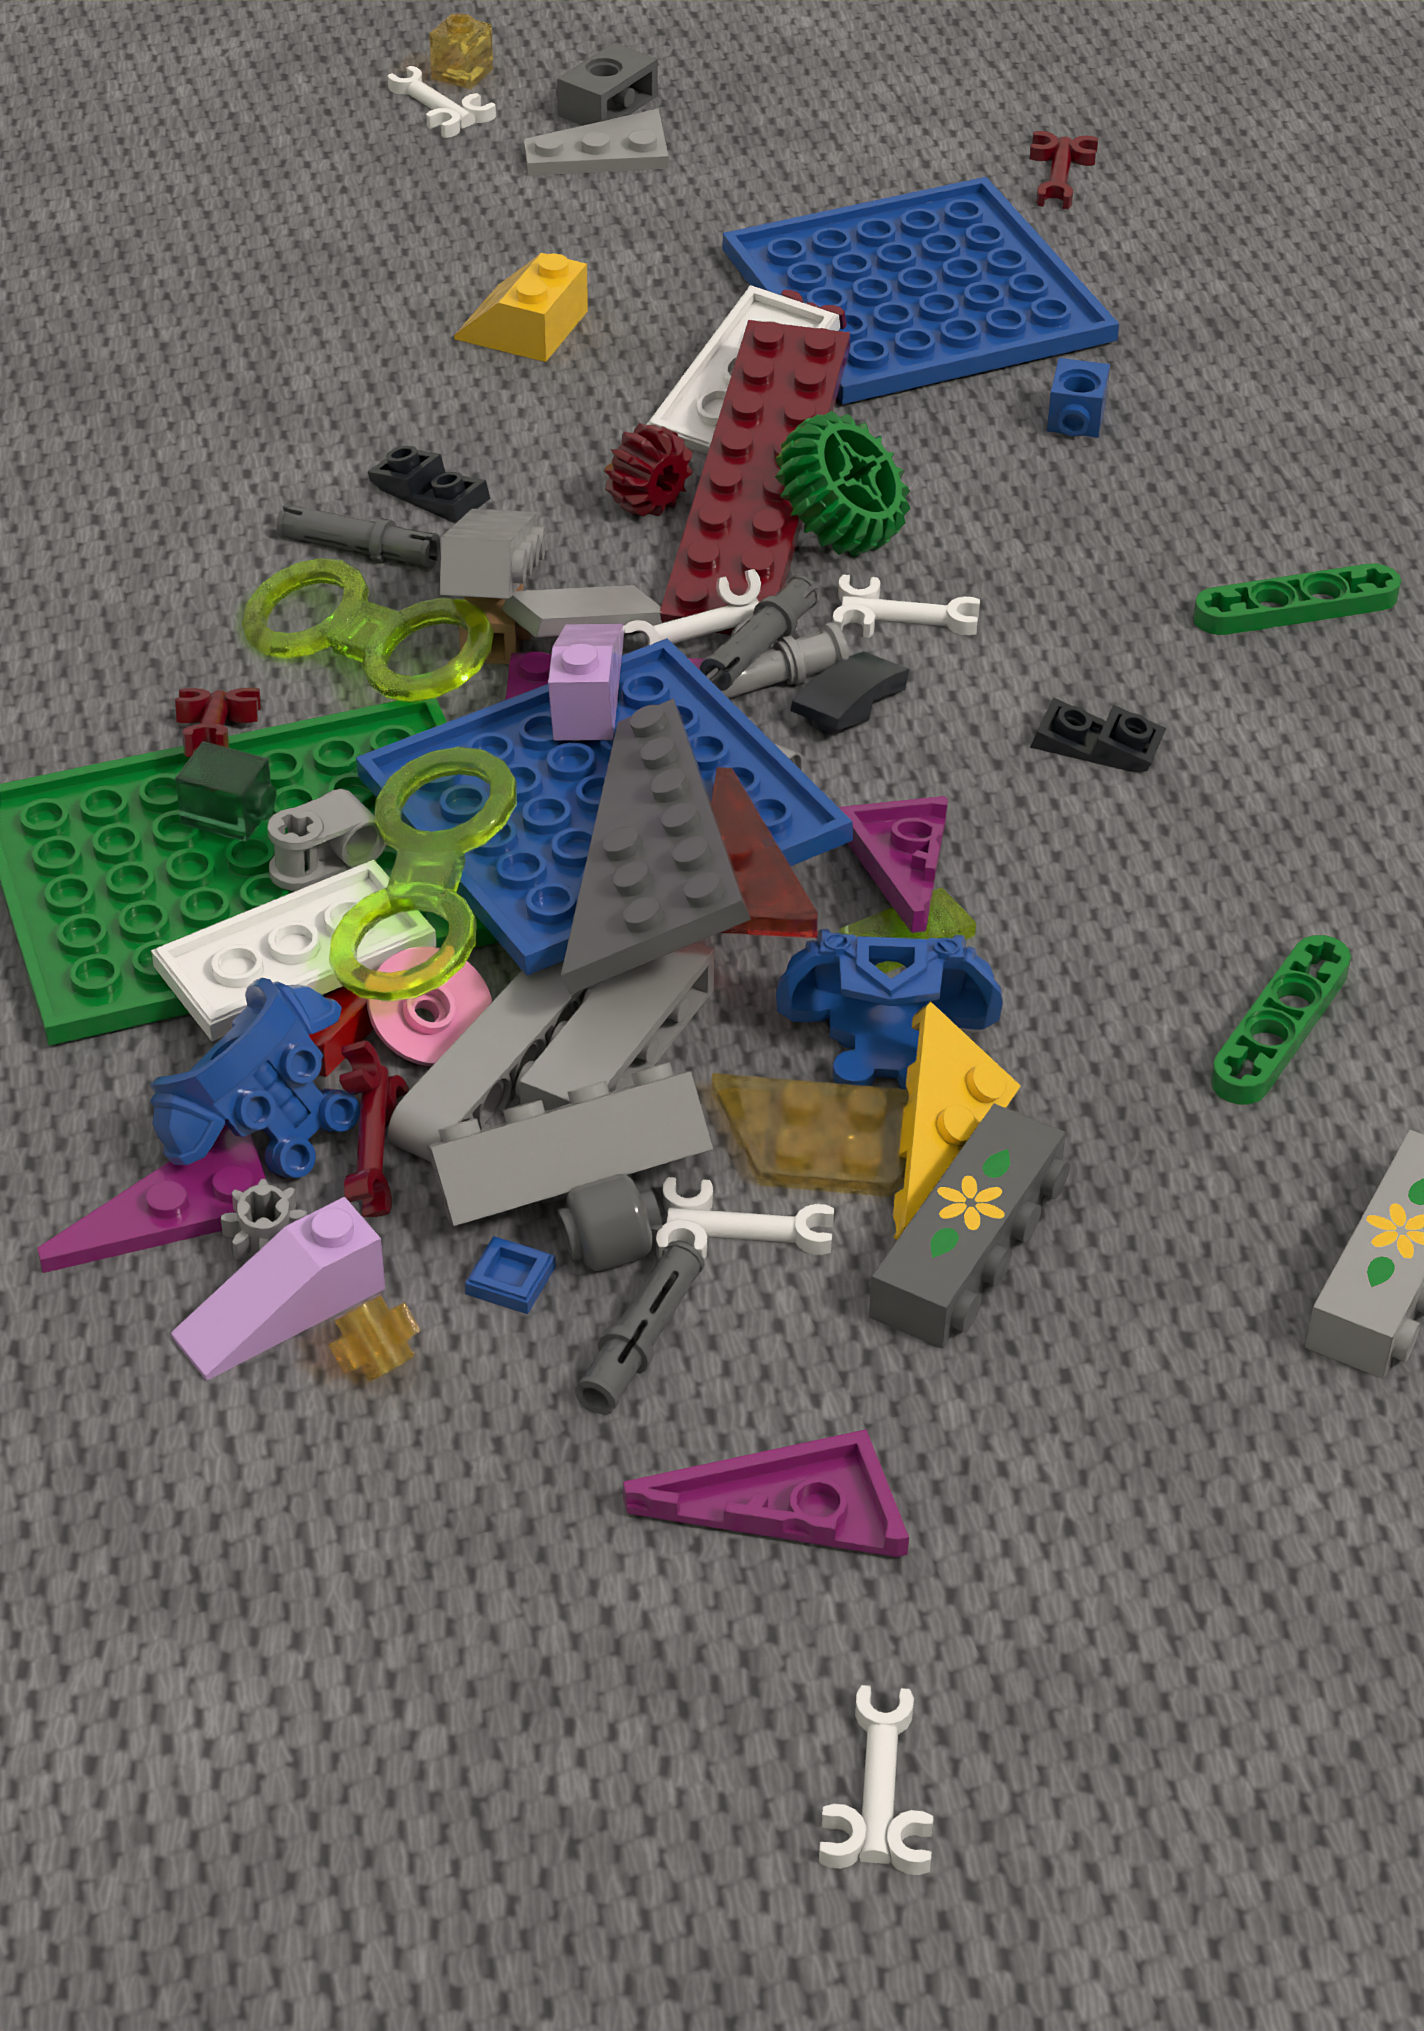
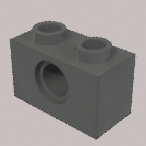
M615 42L557 78L558 116L583 126L632 114L658 96V59Z

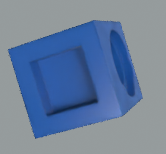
M1066 358L1058 359L1050 393L1048 432L1063 433L1069 436L1099 438L1106 406L1110 364Z

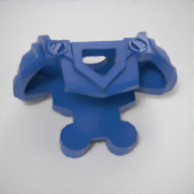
M820 929L817 932L816 941H807L804 949L792 955L786 972L780 976L776 987L777 1012L792 1022H819L830 1019L829 1038L837 1040L846 1048L855 1049L842 1052L835 1058L833 1063L832 1076L835 1086L841 1092L850 1095H859L867 1092L871 1088L875 1077L897 1078L901 1091L909 1096L906 1088L907 1068L916 1061L919 1031L911 1028L912 1018L918 1010L930 1001L958 1028L983 1030L998 1022L1003 1005L1001 987L994 980L989 963L977 956L975 948L966 947V940L963 935H954L953 938H929L928 940L857 936L856 938L855 935L831 933L829 929ZM885 961H894L904 965L906 969L891 979L875 965Z
M262 977L254 980L247 987L245 992L247 1007L232 1021V1028L188 1072L160 1076L150 1084L152 1091L155 1093L150 1100L154 1108L152 1125L157 1137L164 1145L163 1154L175 1165H189L204 1158L212 1148L224 1125H227L232 1133L239 1137H244L263 1129L271 1139L265 1149V1162L269 1171L279 1177L299 1178L307 1175L314 1167L316 1153L308 1139L318 1129L328 1132H344L354 1127L359 1119L360 1107L353 1095L340 1089L324 1088L320 1091L312 1082L321 1070L323 1054L310 1039L309 1034L317 1033L338 1022L342 1007L336 1000L324 998L320 993L308 986L299 984L285 985L281 982H272L270 979Z

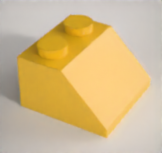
M540 253L498 284L456 332L454 339L546 362L588 312L587 263L567 259L561 254Z

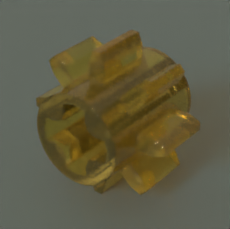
M379 1294L335 1319L342 1335L329 1343L328 1346L344 1374L352 1369L356 1370L361 1367L367 1380L372 1381L415 1356L407 1341L421 1330L405 1302L389 1309L382 1295Z

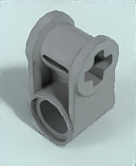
M344 789L333 790L318 799L298 807L281 810L268 821V837L275 848V856L269 862V877L280 888L298 891L371 860H376L387 845L389 836L387 828L349 790Z

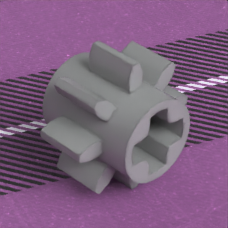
M261 1179L258 1185L247 1189L244 1193L238 1190L232 1192L235 1213L221 1215L223 1236L234 1238L232 1241L234 1258L238 1261L247 1255L253 1257L285 1226L307 1216V1212L300 1209L295 1210L296 1195L294 1188L290 1187L281 1191L275 1186L268 1185L266 1179Z

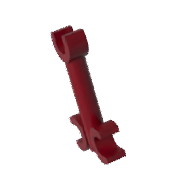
M1033 132L1029 159L1034 161L1052 160L1048 182L1040 184L1037 189L1036 203L1038 206L1044 207L1045 200L1049 198L1062 200L1063 209H1069L1072 206L1073 189L1067 184L1071 161L1083 166L1095 165L1099 138L1085 135L1078 136L1073 140L1066 136L1058 139L1057 136L1050 132Z
M199 688L179 689V698L175 699L176 722H200V724L183 729L184 755L186 757H194L195 752L206 749L216 750L217 757L228 755V728L224 726L226 718L238 723L258 722V710H261L260 688H238L228 692L217 690L213 693Z
M364 1040L341 1048V1054L349 1061L353 1071L341 1074L339 1082L348 1094L355 1095L361 1093L356 1172L346 1176L343 1190L344 1196L349 1202L362 1199V1217H379L389 1214L392 1208L391 1190L383 1174L385 1127L389 1126L391 1117L398 1105L396 1098L405 1096L409 1092V1087L406 1081L399 1075L388 1077V1069L381 1065L375 1048L370 1042Z

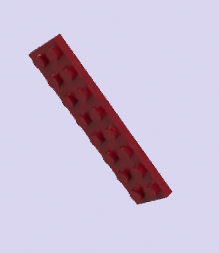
M748 320L660 608L662 623L727 606L728 604L723 602L717 593L716 583L718 578L726 576L731 592L741 596L745 594L748 588L745 571L755 569L761 581L760 592L756 597L759 602L768 596H775L785 586L802 520L798 516H791L794 510L791 503L780 497L785 490V486L775 478L780 470L775 458L781 453L780 445L798 425L817 414L825 415L833 411L850 350V332L779 324L770 321ZM735 627L715 633L731 635Z

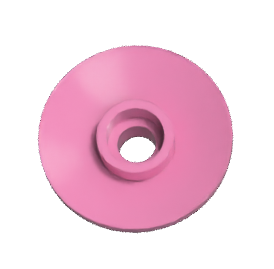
M435 947L408 948L388 958L375 973L370 983L367 997L371 1024L383 1043L400 1057L424 1066H433L492 1003V998L485 981L470 963L450 951ZM423 1008L428 1010L433 1015L435 1022L423 1020L416 1014L415 1009Z

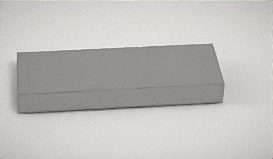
M634 585L515 591L509 599H505L502 608L507 615L535 638L558 637L566 624L625 625L635 620L646 621L653 626L662 623L660 613H662L660 611L661 606Z

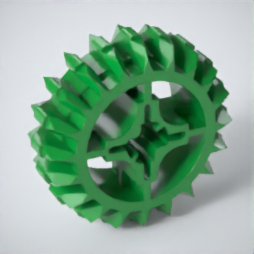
M830 411L825 415L817 414L813 418L806 419L787 435L786 440L780 445L781 453L775 458L780 468L775 478L785 486V490L780 497L791 503L794 509L791 516H798L804 523V533L814 532L821 547L831 544L833 550L838 555L847 551L856 557L861 553L880 549L906 524L904 516L911 508L905 497L909 494L910 490L900 480L905 471L895 466L892 460L894 452L886 451L881 444V436L873 437L869 433L865 422L856 425L849 414L839 417L836 413Z

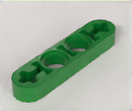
M1373 563L1211 587L1197 595L1193 619L1198 628L1207 633L1229 635L1383 611L1392 608L1397 603L1401 578L1394 569L1386 565ZM1325 594L1334 599H1320L1312 595ZM1274 602L1282 605L1283 607L1272 608L1268 606H1263L1259 603Z
M1312 935L1303 938L1297 943L1216 1055L1213 1063L1211 1085L1214 1092L1220 1098L1230 1103L1248 1105L1260 1101L1267 1095L1347 979L1351 954L1343 942L1326 935ZM1320 960H1325L1326 962L1318 970L1316 978L1309 974L1311 964H1317ZM1285 996H1298L1307 1000L1310 1005L1304 1008H1295L1285 1005L1279 999ZM1258 1033H1271L1280 1037L1284 1042L1279 1045L1269 1046L1257 1042L1252 1036ZM1247 1059L1254 1062L1252 1075L1246 1074L1242 1079L1232 1077L1240 1074L1246 1065Z

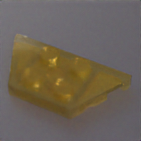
M712 1073L711 1094L715 1101L720 1102L730 1122L729 1128L738 1146L745 1150L748 1156V1165L759 1186L892 1197L904 1183L906 1158L899 1156L903 1108L909 1100L907 1089Z

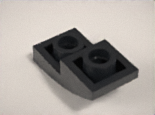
M401 446L389 451L383 461L368 471L370 481L382 491L455 524L471 509H478L491 499L486 480L462 476L459 472H445L441 454L417 450L414 446Z
M865 651L853 654L830 666L806 685L792 700L790 711L811 719V726L820 731L841 733L845 730V727L869 721L873 702H879L883 696L905 691L910 669Z
M1053 697L1030 748L1125 771H1148L1166 728L1116 705H1113L1107 720H1103L1080 707L1072 706Z

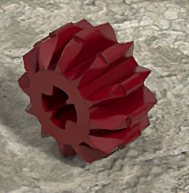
M639 423L633 433L623 432L621 445L618 449H610L614 457L612 462L603 470L610 477L606 482L605 490L612 495L614 502L620 504V508L633 515L639 514L644 517L647 514L660 516L665 506L675 508L676 497L680 492H687L684 483L686 478L694 472L688 466L693 452L685 446L684 440L678 437L676 432L664 426L660 428L656 425Z

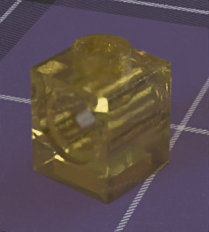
M451 14L429 33L431 79L471 90L493 70L492 24L475 20L468 14Z

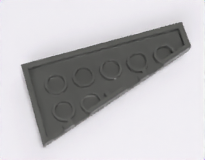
M674 699L659 705L642 707L631 717L617 723L561 972V977L570 994L751 920L683 719Z

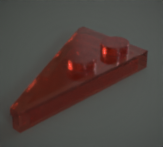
M717 767L711 804L751 918L749 921L720 933L817 938L818 913L734 770L732 768Z

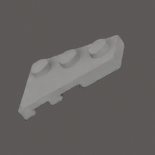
M659 108L524 139V154L528 176L666 169L669 165V156Z

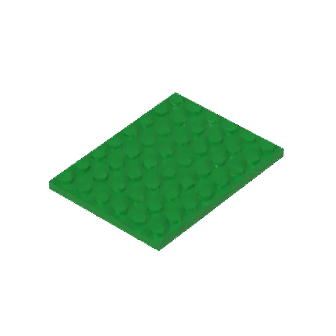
M434 693L228 736L229 754L225 757H217V751L210 749L199 750L195 752L194 757H186L183 746L0 784V888L48 1046L190 1014L154 968L151 950L295 892L280 888L269 877V862L275 856V848L268 837V821L281 810L298 807L318 799L333 790H349L387 828L389 835L387 845L375 862L435 929V948L455 953L498 943L490 931L358 776L356 757L447 723Z

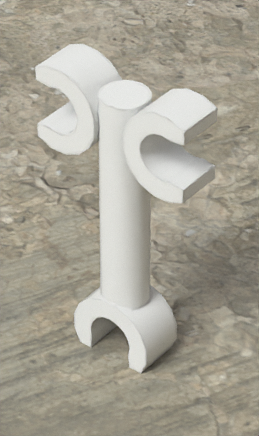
M406 67L407 78H399L392 73L388 75V88L390 91L396 94H408L432 109L426 114L427 127L431 129L441 125V136L444 138L457 135L461 128L463 129L475 123L489 122L496 117L494 103L481 106V95L476 93L465 96L462 99L461 107L423 83L422 72L417 67Z
M755 569L745 571L748 588L745 594L741 596L731 592L726 576L718 578L716 583L717 593L722 601L728 604L727 606L654 626L642 620L631 621L624 625V634L634 631L642 632L647 637V646L667 638L674 644L735 627L731 633L732 636L753 616L754 608L759 603L756 597L761 588L760 577Z
M843 574L839 578L838 598L842 602V606L833 612L832 622H835L841 631L847 623H859L863 626V637L870 638L874 633L875 620L946 626L954 633L960 635H975L977 632L980 599L966 596L958 597L948 605L879 599L880 580L877 577H871L870 586L865 589L851 587L850 575Z
M668 1177L663 1183L662 1204L665 1211L668 1212L667 1223L658 1230L656 1236V1254L659 1260L662 1257L663 1250L671 1241L688 1242L705 1259L707 1255V1237L796 1243L800 1249L812 1255L831 1253L832 1234L813 1232L810 1228L815 1226L833 1227V1207L825 1204L809 1205L801 1209L795 1217L710 1211L713 1204V1185L710 1180H702L701 1191L693 1198H683L677 1195L676 1178Z
M861 1685L856 1695L855 1717L858 1724L867 1732L862 1816L855 1809L843 1804H831L823 1807L822 1828L843 1830L849 1834L850 1838L843 1843L820 1842L819 1863L829 1868L841 1869L853 1865L860 1859L861 1862L889 1864L891 1862L897 1870L906 1874L921 1875L930 1872L931 1851L910 1849L903 1844L902 1840L913 1835L931 1837L933 1816L924 1811L910 1810L900 1813L893 1819L898 1734L906 1730L912 1721L914 1697L910 1689L901 1688L897 1709L892 1712L883 1713L875 1710L870 1704L871 1687Z

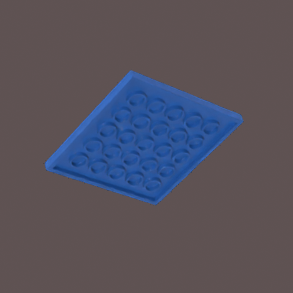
M987 177L723 233L722 250L749 285L781 295L783 290H793L802 296L803 303L805 304L812 302L818 307L835 305L845 311L847 326L844 330H838L850 332V350L837 398L842 404L1118 340V321Z
M668 638L622 655L614 737L619 721L631 717L642 707L659 705L674 699L683 719L740 887L853 841V821ZM546 684L356 757L359 778L527 976L564 961L614 739L554 740L549 686Z

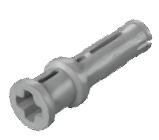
M835 622L823 624L821 631L794 639L792 636L781 637L774 643L773 649L765 651L733 682L732 686L721 692L727 698H732L786 681L788 685H802L806 677L822 673L838 661L849 657L845 637ZM714 668L706 677L710 679L718 672V668Z

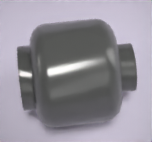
M616 1174L572 1188L567 1195L566 1207L557 1210L561 1233L572 1262L582 1259L583 1263L594 1272L607 1270L645 1258L652 1248L651 1231L662 1228L660 1211L652 1190L639 1192L635 1182L625 1174Z

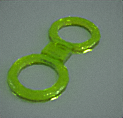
M327 558L297 562L269 577L256 588L245 604L241 623L249 645L266 656L292 659L313 655L331 646L334 653L363 662L362 670L372 689L388 699L406 702L438 698L461 687L479 672L490 655L494 634L486 613L466 600L443 597L421 601L400 611L369 602V588L360 570L345 561ZM324 583L337 585L344 590L343 599L335 612L320 624L307 630L293 633L275 632L266 627L268 616L276 604L288 594L300 588ZM438 624L459 625L468 631L467 642L462 650L445 666L429 673L413 676L396 674L388 669L390 655L396 646L411 633L427 626Z
M458 746L434 750L407 762L388 778L376 799L374 822L384 842L397 850L398 854L387 887L364 897L347 911L330 938L329 964L342 986L359 997L384 1002L413 999L443 986L464 967L476 945L477 920L465 898L456 892L466 862L464 854L486 844L501 831L516 807L517 781L505 761L482 749ZM458 774L475 776L490 785V796L483 809L469 821L454 828L430 832L414 829L401 820L402 809L409 797L423 785L440 777ZM414 910L433 912L449 922V934L441 949L426 962L408 970L389 973L368 969L357 961L358 946L365 934L380 921L397 913Z

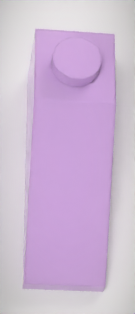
M566 624L554 643L548 680L554 740L614 739L624 639L623 624Z
M343 1197L285 1226L171 1332V1337L207 1381L384 1290L385 1279L381 1238L351 1203Z

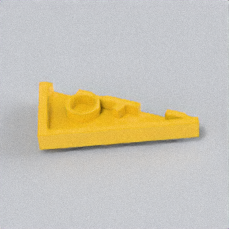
M931 1001L918 1010L912 1018L911 1028L918 1030L919 1036L916 1061L907 1068L906 1088L909 1093V1100L903 1108L899 1156L906 1158L904 1188L895 1194L893 1219L896 1224V1232L893 1238L897 1240L991 1106L997 1104L1006 1108L1021 1087Z

